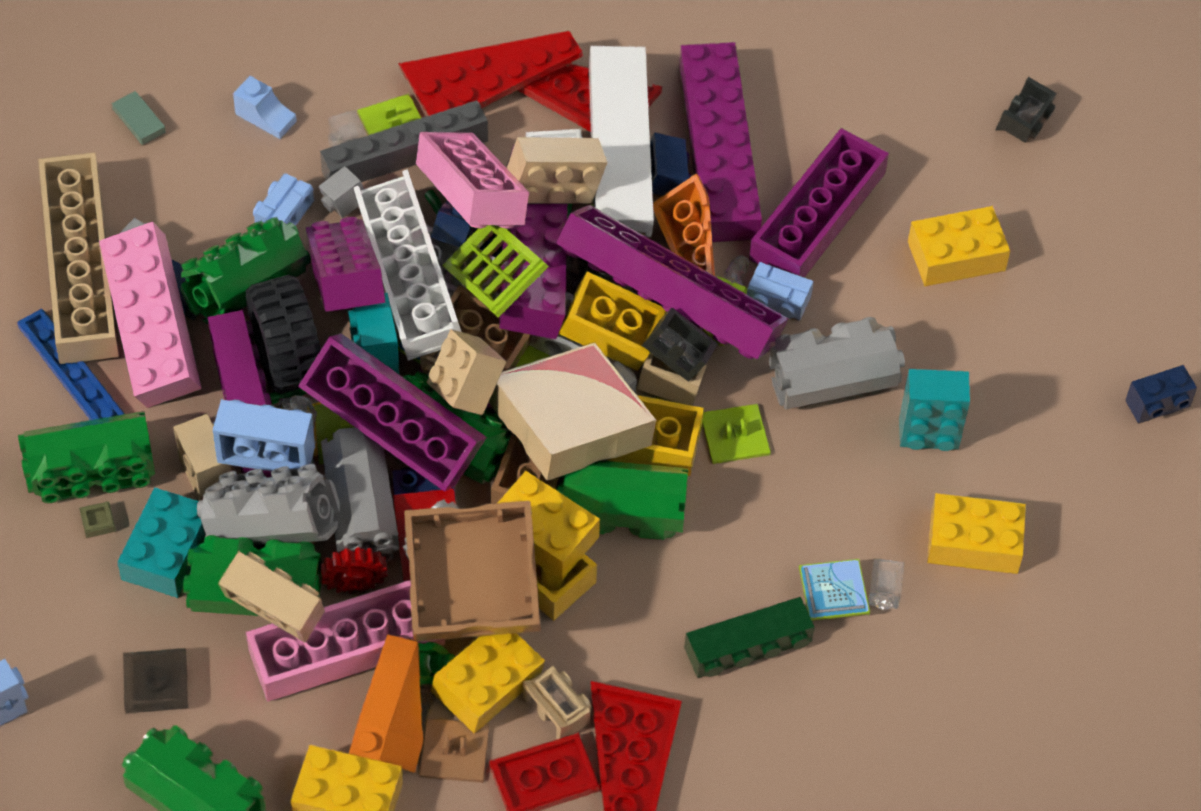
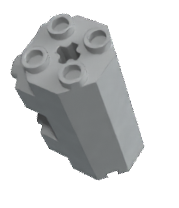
M866 317L860 321L834 325L831 328L832 334L828 337L821 335L819 329L813 328L806 332L793 335L784 334L776 338V345L770 350L769 365L770 370L775 369L772 385L779 405L784 406V409H791L898 386L902 382L900 368L905 366V359L902 350H897L894 328L878 324L874 317Z
M355 427L339 429L333 433L331 441L327 442V438L321 441L325 479L334 482L340 501V512L334 513L333 520L339 521L338 529L334 532L336 551L339 553L346 548L350 551H354L357 547H360L361 550L372 548L373 553L380 551L382 557H386V562H389L394 558L393 553L399 549V540L384 448Z
M307 464L290 470L287 466L279 467L271 472L272 477L270 478L264 476L262 469H254L241 474L230 471L220 475V481L205 490L203 500H200L197 504V514L201 518L206 536L216 535L229 539L246 537L254 542L253 546L266 545V541L271 539L286 543L328 540L338 529L339 522L333 521L334 513L340 512V501L334 482L329 479L323 480L325 476L317 471L314 464Z

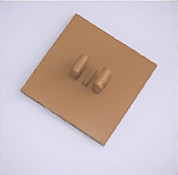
M427 719L420 777L483 783L489 724L486 723L474 734L462 721Z

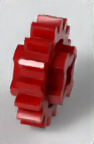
M357 547L354 551L346 548L339 553H332L333 558H324V564H320L322 584H327L328 590L336 588L337 593L347 591L348 594H351L354 590L364 592L369 588L374 589L376 588L375 583H383V578L388 577L386 557H382L380 551L373 553L372 548L361 550L360 547Z

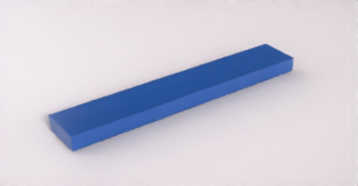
M43 309L17 322L18 328L89 420L125 414L84 361L66 364L59 363L54 323Z

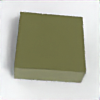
M109 501L79 508L86 538L116 532Z

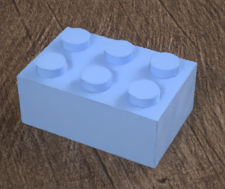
M221 400L213 427L217 463L271 472L283 466L289 467L290 470L311 464L315 449L312 414L297 409L285 410L271 405L247 404L240 400Z

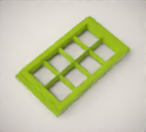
M487 225L485 228H478L442 265L497 317L549 267L506 228L497 225ZM494 233L498 235L483 251L479 249ZM506 242L508 246L492 260L490 257ZM517 252L519 255L503 270L501 266ZM476 253L478 256L462 271L460 267ZM526 261L530 263L515 280L511 277ZM486 262L488 266L472 280L470 277ZM497 272L499 275L483 290L481 286ZM506 281L509 282L510 285L494 300L491 296Z

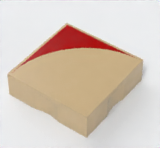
M595 343L503 371L488 402L506 427L520 439L526 453L547 481L583 469L594 462L616 458L651 446L656 424L654 416Z

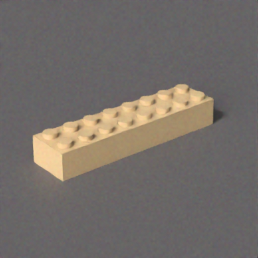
M96 153L38 159L55 342L59 363L66 364L119 357L113 301L99 243L100 240L106 239Z

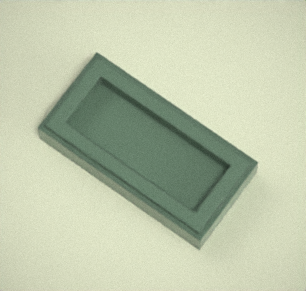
M136 91L112 103L113 111L141 145L166 133L165 126Z

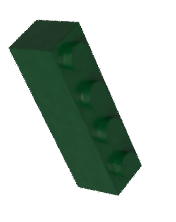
M800 596L687 632L684 648L697 678L704 676L714 677L722 673L723 670L735 666L742 668L754 660L763 657L767 659L773 658L782 651L791 648L801 649L807 646L813 640L815 626Z

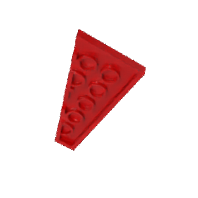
M564 31L398 64L426 114L430 116L473 101H478L481 108L582 58L583 52L571 32Z
M570 63L569 66H564L517 90L591 132L589 68ZM655 84L652 87L647 86L648 108L662 94V86Z
M590 681L603 811H657L682 707V700Z

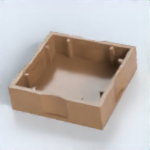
M530 501L485 504L469 509L444 507L405 511L407 554L410 561L412 630L415 641L541 631Z

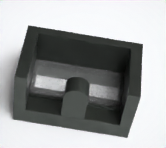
M1028 77L1021 93L1015 95L1008 111L1005 109L995 130H1004L1025 143L1030 136L1036 138L1043 127V123L1040 121L1043 118L1048 120L1056 108V105L1052 103L1057 93Z
M671 307L659 320L642 346L689 382L706 365L718 343Z

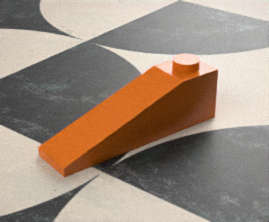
M696 173L653 202V211L670 250L715 276L709 196L700 176Z
M387 634L356 725L349 754L402 766V770L415 773L424 743L421 718L422 702L420 699L419 645L416 641Z

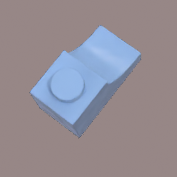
M249 76L233 93L235 114L279 139L297 121L296 114L287 109L277 99L272 88L252 76Z

